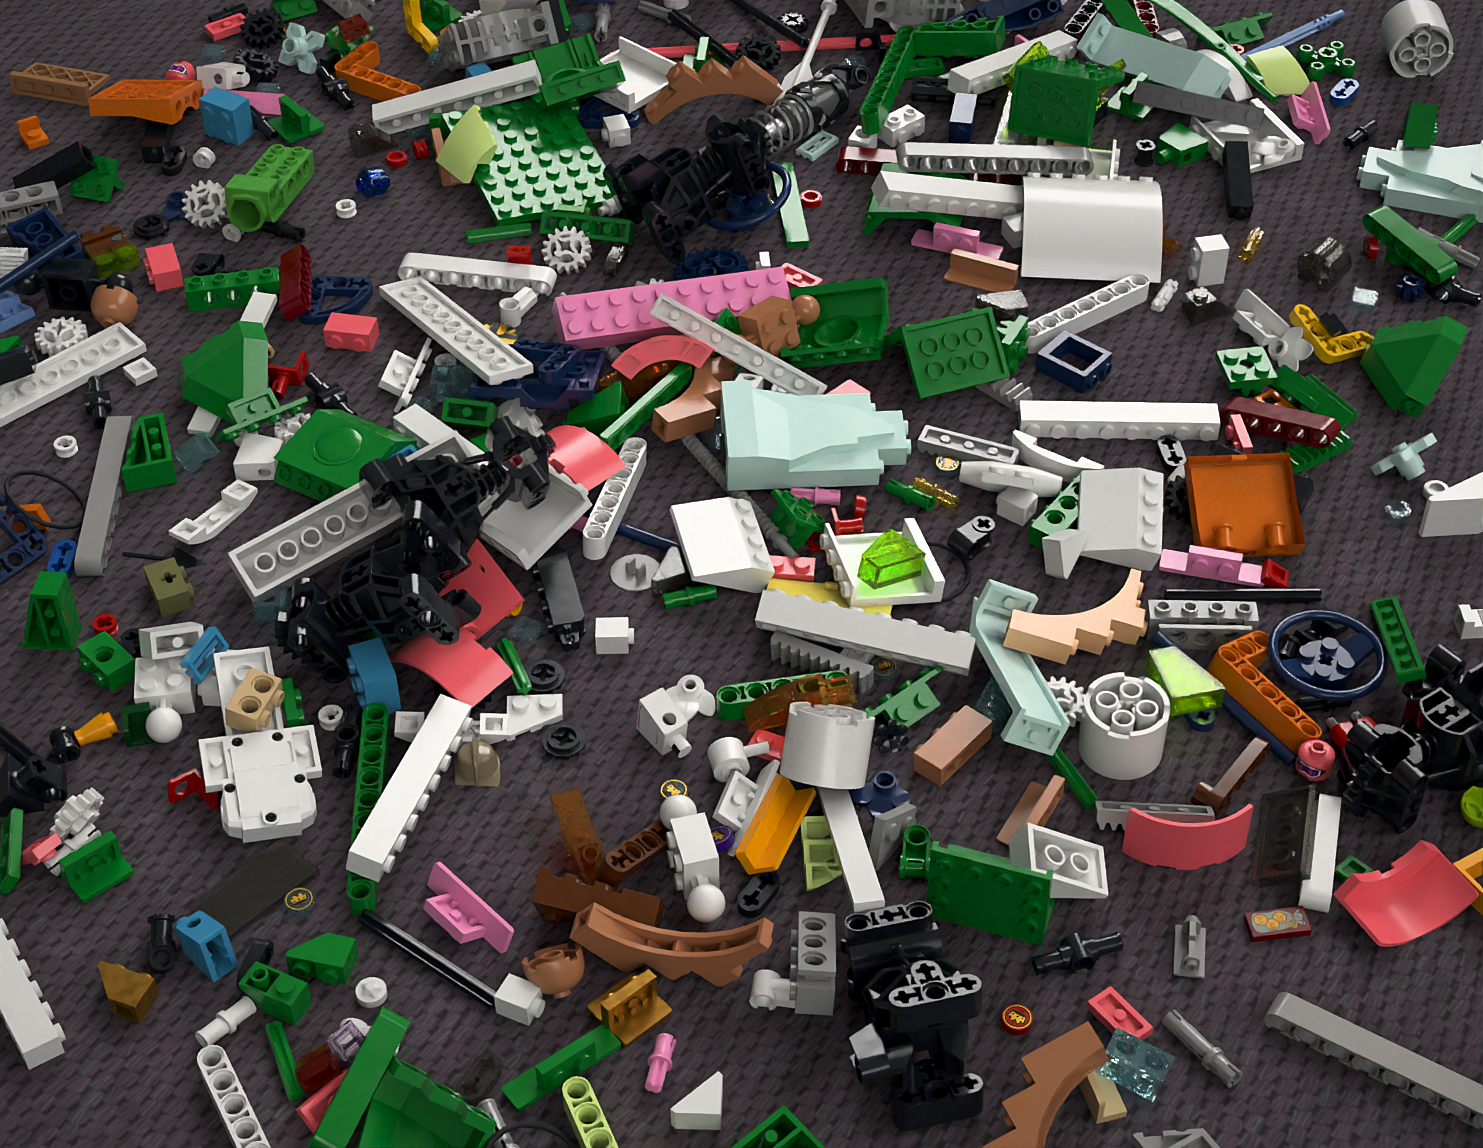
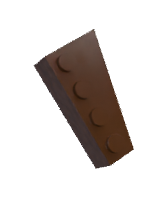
M544 867L539 869L531 902L540 916L544 917L543 921L560 925L561 921L572 923L573 927L576 914L595 902L613 913L635 922L656 928L660 927L665 907L660 897L621 888L620 892L617 893L614 892L615 889L606 883L595 881L590 886L586 885L584 881L577 879L575 875L565 873L563 878L550 875L551 869Z

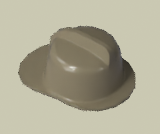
M473 736L472 741L462 745L458 751L454 763L456 785L498 787L500 783V760L498 754L487 742L478 741L477 737Z

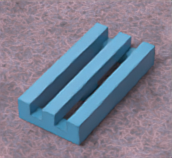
M216 626L208 627L179 663L182 668L187 669L185 673L193 677L191 679L193 684H201L213 669L214 659L212 650L219 643V646L213 653L226 652L230 647ZM205 659H207V661L203 664V666H202V667L199 669V671H198V670H197L198 667L202 664V662H203Z

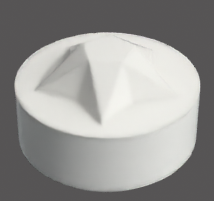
M369 977L363 979L356 987L357 1001L363 1007H378L387 998L386 984L379 978Z

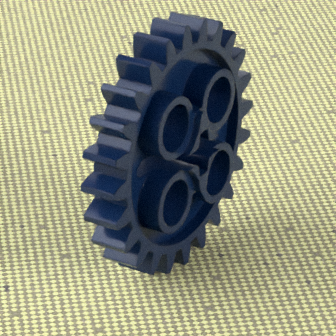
M716 246L712 250H708L705 247L702 252L695 250L696 254L687 253L688 258L684 257L680 263L676 264V267H674V279L679 281L748 271L747 259H745V255H740V251L734 252L733 248L726 251L725 247H722L720 250H717Z

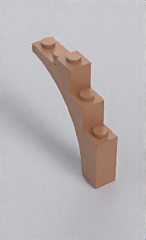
M744 55L733 64L730 70L711 58L701 67L698 73L679 60L665 75L669 83L662 87L660 93L646 105L644 113L650 123L657 124L679 106L698 98L716 94L744 95L769 105L779 97L783 89L776 78Z
M709 356L701 369L692 365V378L689 388L674 401L654 409L651 430L666 443L712 429L716 410L720 409L721 381H732L735 368L721 356L715 358Z
M594 902L576 914L569 938L622 972L629 973L647 964L669 979L676 980L694 971L715 986L723 987L740 977L743 970L742 964L747 963L751 958L769 949L772 943L771 935L774 923L764 917L747 926L727 931L708 933L680 932L635 922L615 914Z
M1089 1021L1021 1058L1026 1069L1021 1074L1028 1088L1002 1102L1007 1113L1002 1118L1010 1132L982 1148L1045 1147L1046 1137L1054 1117L1067 1096L1088 1074L1109 1061L1105 1048Z

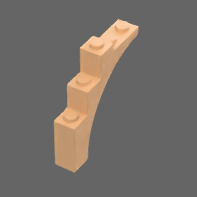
M1131 568L1121 591L1110 601L1089 611L1070 615H1040L1013 609L1006 628L1003 646L1066 665L1069 655H1075L1077 649L1101 655L1104 646H1110L1111 640L1136 645L1139 636L1144 637L1148 622L1144 621L1146 610L1139 608L1141 601L1137 600L1141 596L1144 583L1140 582L1141 571Z

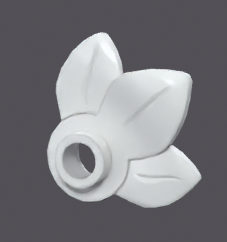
M1268 136L1262 139L1263 142L1256 144L1252 148L1251 154L1265 156L1264 166H1271L1282 162L1285 158L1291 157L1295 150V143L1290 139Z
M1302 327L1288 329L1282 338L1274 339L1269 344V355L1273 360L1278 361L1279 367L1285 364L1297 372L1299 361L1308 358L1313 352L1312 344L1301 339L1303 335Z
M686 675L678 681L677 686L666 690L687 722L697 712L713 716L715 712V699L710 692L704 689V682L700 677ZM692 684L695 685V688L687 689L686 686Z

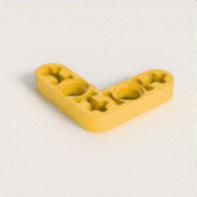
M403 0L407 32L417 43L420 42L422 44L421 47L430 56L441 53L437 37L422 23L419 0Z
M1296 305L1289 314L1291 323L1294 327L1303 328V339L1312 344L1313 352L1324 363L1332 364L1363 355L1367 343L1372 338L1365 331H1356L1333 338L1313 311L1306 305Z

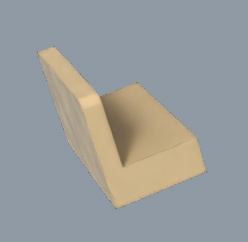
M1104 1063L1079 1083L1096 1124L1126 1117L1127 1114L1125 1105Z

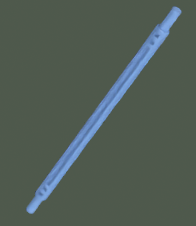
M1339 10L1330 15H1323L1241 56L1247 61V55L1282 45L1287 47L1331 26L1332 22L1343 18L1345 13L1343 10Z

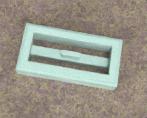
M822 130L798 147L796 154H801L803 158H809L813 162L839 142V138Z

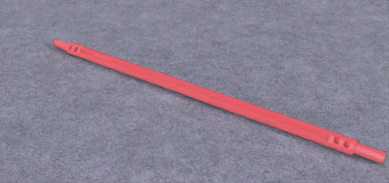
M896 34L880 35L881 41L885 42V46H890ZM856 36L820 38L816 50L855 48ZM864 38L861 40L860 45L868 47L872 41L869 38ZM791 40L777 41V45L781 46V52L807 50V48H801ZM739 43L722 44L736 55ZM696 45L646 49L665 58H682L685 54H695Z

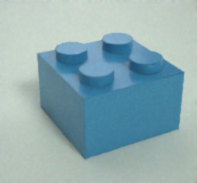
M218 87L212 88L199 98L204 131L208 136L216 137L226 143L239 146L254 134L248 98Z
M378 637L348 646L350 658H346L349 673L353 674L352 677H349L353 693L358 692L360 694L357 696L358 705L364 710L371 703H382L388 708V714L402 710L396 673L381 638Z

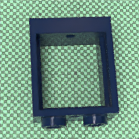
M1064 330L1037 353L1035 370L1083 394L1089 388L1093 389L1102 376L1107 377L1112 370V353ZM1069 352L1092 364L1086 370L1081 371L1060 359Z

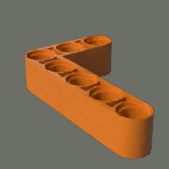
M367 41L362 43L335 64L336 77H344L349 90L383 102L421 91L418 85L373 70L380 64L379 47L376 42Z
M1254 631L1220 646L1207 667V672L1212 679L1296 755L1302 743L1320 738L1322 734L1321 728L1257 669L1263 664L1268 655V634L1262 631Z

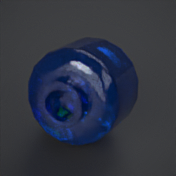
M380 167L363 169L359 172L356 179V188L365 197L382 195L386 193L390 186L389 175Z

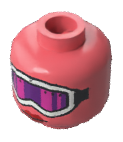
M176 61L166 72L165 80H196L195 69L186 61Z
M1308 740L1302 743L1298 749L1295 768L1304 779L1316 782L1323 781L1330 776L1333 770L1335 752L1324 741Z

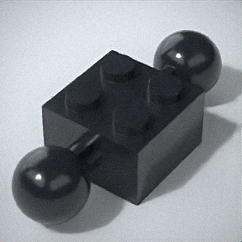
M54 257L49 260L42 272L36 269L14 284L19 293L27 296L35 295L42 288H45L50 309L92 312L91 298L98 286L107 285L106 289H114V286H118L133 293L134 289L132 280L124 273H112L105 280H100L95 260Z

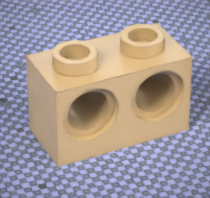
M251 667L225 708L226 725L245 733L260 732L262 727L266 728L270 723L275 706L279 707L284 699L285 692L282 691V679Z

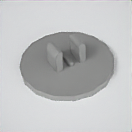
M640 554L627 555L618 559L612 565L610 571L612 582L617 587L626 591L636 592L655 586L661 579L662 574L660 564L654 558Z

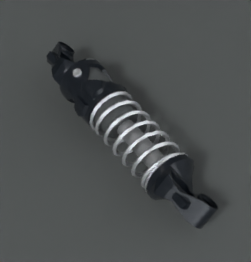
M846 60L838 65L831 64L816 73L810 80L801 82L787 90L782 99H777L774 105H768L765 111H758L755 117H748L754 122L757 121L767 130V134L771 136L770 143L773 144L775 139L780 141L779 147L772 146L770 148L772 155L767 156L766 159L770 160L771 157L777 156L791 145L797 144L802 138L814 136L826 129L830 123L835 122V119L848 110L849 89L856 90L869 83L871 80L870 70L862 65H848ZM770 109H774L772 116L767 113ZM760 115H764L766 125L758 120ZM708 140L705 142L703 148L695 152L696 155H701L702 151L709 150L710 145Z

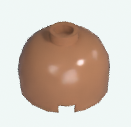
M107 285L98 286L93 293L90 304L92 315L106 329L118 322H121L125 327L130 325L140 308V304L136 303L137 297L130 291L118 286H114V289H106Z
M566 943L534 952L535 959L528 961V958L525 957L521 962L527 981L539 987L542 994H552L553 998H562L571 994L570 989L578 985L585 970L583 951L581 946L576 943L575 949H569Z

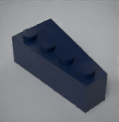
M46 207L5 227L13 246L28 248V256L31 258L68 234ZM76 243L55 256L60 258L86 259L83 251Z

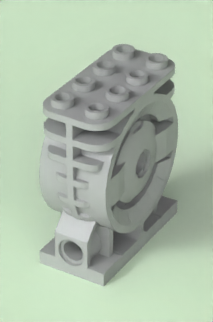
M845 0L865 28L873 27L874 18L901 25H919L935 21L942 22L946 20V17L949 19L961 13V0Z
M549 1L541 2L530 9L507 10L461 21L456 24L451 23L440 31V36H437L440 49L443 48L445 54L443 57L444 67L449 69L450 72L466 69V67L481 61L491 64L508 60L512 57L524 55L528 52L559 43Z

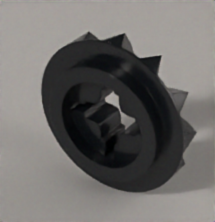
M784 13L777 18L798 33L804 32L809 26V21L805 15H799V13Z
M158 214L145 215L134 222V234H137L139 238L145 237L146 240L150 237L157 239V235L165 236V232L169 231V220Z
M536 660L524 668L532 684L530 693L538 691L542 695L543 692L548 691L552 694L555 688L561 689L562 682L565 681L563 667L553 660ZM546 672L547 678L545 681H540L541 676Z
M558 723L552 725L543 733L541 740L542 748L545 749L547 756L554 755L556 760L560 757H566L569 760L571 755L579 756L580 751L585 749L586 734L581 727L575 724ZM568 735L569 743L560 746L559 741H563Z

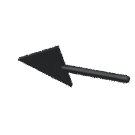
M175 547L171 557L131 552L122 553V556L159 561L174 557L178 567L183 566L184 569L206 565Z

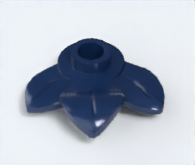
M181 191L171 192L167 196V206L162 210L163 216L169 221L178 217L189 221L185 217L186 213L182 211V208L186 206L182 199H187L188 197Z
M881 771L872 778L871 782L865 783L864 787L855 789L852 803L868 805V810L875 819L878 815L903 804L910 803V797L906 790L899 787V782L893 773Z

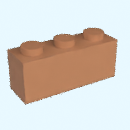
M965 705L960 711L954 712L943 727L937 728L926 743L920 744L913 753V770L941 786L991 738L993 721Z

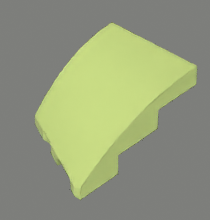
M1283 45L1247 55V62L1264 78L1261 83L1276 96L1302 94L1310 84L1299 63Z
M473 105L458 121L436 159L437 163L463 183L471 182L478 164L491 163L498 146L490 132L488 123L483 121L479 113L481 109L478 105Z
M805 816L800 825V837L806 891H812L843 874L825 816Z

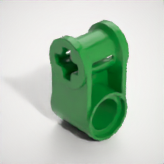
M913 824L905 829L903 851L900 858L899 879L914 877L923 878L924 881L928 882L930 832L923 825Z

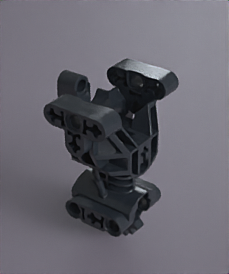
M713 114L709 117L705 129V135L710 145L709 150L702 151V154L696 155L695 159L687 149L672 147L651 160H648L641 154H637L621 165L610 163L604 168V180L619 212L627 220H631L636 224L645 220L658 251L670 263H680L686 255V250L681 240L714 217L715 208L710 198L711 193L718 192V189L724 188L725 184L731 193L740 196H748L752 193L761 195L768 190L770 181L765 174L766 164H769L770 161L766 157L772 155V152L768 149L773 144L769 142L771 136L767 134V130L757 121L753 122L750 118L745 121L743 118H740L738 124H732L723 115Z
M504 416L488 427L485 445L489 451L484 454L464 458V461L456 463L449 462L443 455H437L435 459H416L407 462L402 453L384 462L377 458L368 462L360 469L359 487L373 509L385 505L393 497L400 506L401 513H403L405 504L410 501L418 500L424 502L460 540L459 566L453 570H443L438 567V577L447 586L450 579L464 572L473 564L467 553L476 539L480 537L484 520L494 510H497L506 500L512 502H519L521 500L526 509H531L546 498L545 495L548 493L550 486L548 458L550 454L555 452L554 449L557 448L550 435L541 434L536 437L514 425L508 416ZM516 454H520L526 467L519 469L514 466L506 470L502 466L504 462L510 460ZM488 461L487 466L485 464L480 465V470L475 468L472 470V473L466 467L462 466L464 464L465 466ZM497 492L500 496L482 516L478 508L480 499L486 500L489 494L493 496ZM403 526L397 528L392 538L398 536L403 531Z
M413 500L406 503L403 510V531L398 536L374 545L351 557L339 576V594L335 593L330 597L310 578H299L294 581L291 596L292 607L287 613L278 612L277 620H275L274 630L275 639H278L277 646L284 647V654L292 652V660L300 657L302 659L301 664L307 663L316 673H321L323 679L328 683L338 684L346 679L347 672L349 671L346 663V658H350L348 646L367 641L365 637L366 632L370 633L374 630L389 646L400 645L426 632L439 644H454L459 639V628L475 620L481 612V605L465 589H454L441 597L438 595L446 586L438 577V567L443 570H453L459 566L460 540L424 502Z
M1443 643L1438 645L1428 656L1425 666L1427 678L1406 682L1402 689V693L1408 700L1399 728L1386 724H1378L1372 728L1365 721H1360L1350 729L1346 736L1347 742L1342 751L1339 763L1340 769L1336 776L1348 788L1343 792V795H1345L1342 800L1345 803L1344 807L1356 817L1361 816L1363 818L1369 811L1379 814L1399 833H1403L1415 823L1427 786L1447 791H1461L1466 789L1468 781H1483V662L1469 670L1464 677L1466 661Z
M913 901L907 905L898 904L869 910L866 914L854 913L849 915L845 919V939H841V952L848 954L851 965L847 971L848 997L854 1002L863 1003L866 1027L849 1037V1042L854 1052L850 1056V1061L860 1084L882 1081L891 1077L897 1079L902 1087L895 1090L892 1095L893 1122L901 1130H916L979 1115L983 1110V1080L976 1074L964 1073L969 1037L968 1019L975 1018L982 1012L981 980L975 975H961L957 966L943 959L941 937L936 923L933 922L932 907L924 901ZM928 1050L930 1059H922L915 1064L913 1053Z

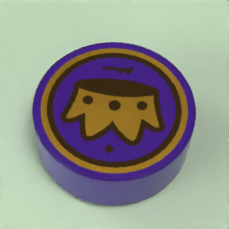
M721 825L710 829L717 852H723L733 845L735 838L730 827Z

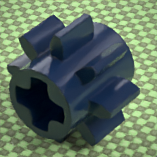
M1406 275L1403 280L1398 279L1395 295H1400V298L1407 302H1415L1417 298L1423 299L1425 283H1421V278L1416 275Z

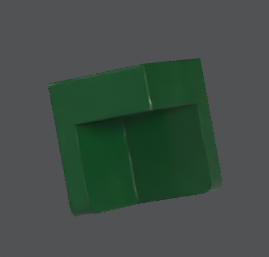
M149 702L121 706L122 730L127 748L155 743L148 735L145 726L147 717L152 712Z

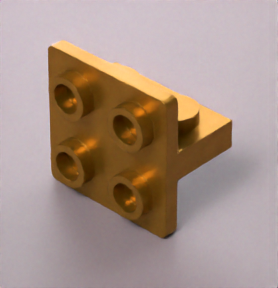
M649 969L641 975L630 974L587 1006L588 1012L600 1024H605L624 1047H629L672 1015V1008L657 995L656 976Z

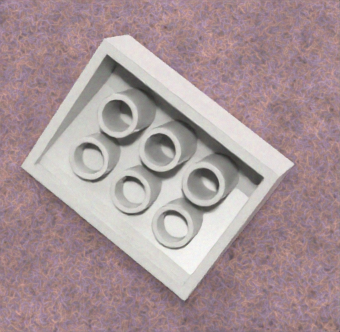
M1143 468L1081 471L1077 530L1087 531L1090 535L1080 555L1138 570L1151 571L1162 555L1164 474Z
M724 497L672 505L669 510L693 581L752 593L763 592L774 575L775 570L751 502L744 499Z

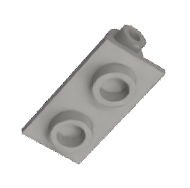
M1194 915L1187 916L1182 925L1175 924L1173 975L1204 979L1206 928H1201V922Z

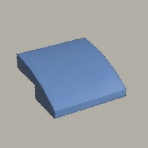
M9 290L0 293V333L36 316L32 307L21 303L18 294Z

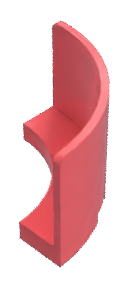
M656 336L631 346L611 366L632 380L645 367L667 360L686 362L701 369L709 356L715 354V351L709 345L690 337Z
M563 425L545 433L552 437L557 447L554 449L555 452L550 454L548 458L549 464L558 474H566L575 485L580 483L587 491H590L625 467L624 462L614 450L599 437L585 429ZM517 454L509 460L515 468L523 462Z
M463 627L459 628V639L454 644H439L426 632L407 642L389 657L391 662L405 663L424 672L440 684L455 700L468 704L471 708L513 674L508 665L491 647L485 650L476 642L477 636Z
M1248 804L1245 808L1231 816L1206 823H1179L1162 820L1133 807L1128 811L1122 852L1143 863L1152 866L1174 867L1176 870H1193L1215 863L1220 864L1234 857L1245 848L1254 806Z
M1420 840L1405 855L1391 863L1392 869L1383 874L1379 870L1365 874L1353 873L1333 893L1373 941L1382 947L1406 944L1445 925L1465 910L1479 896L1478 891L1434 844Z

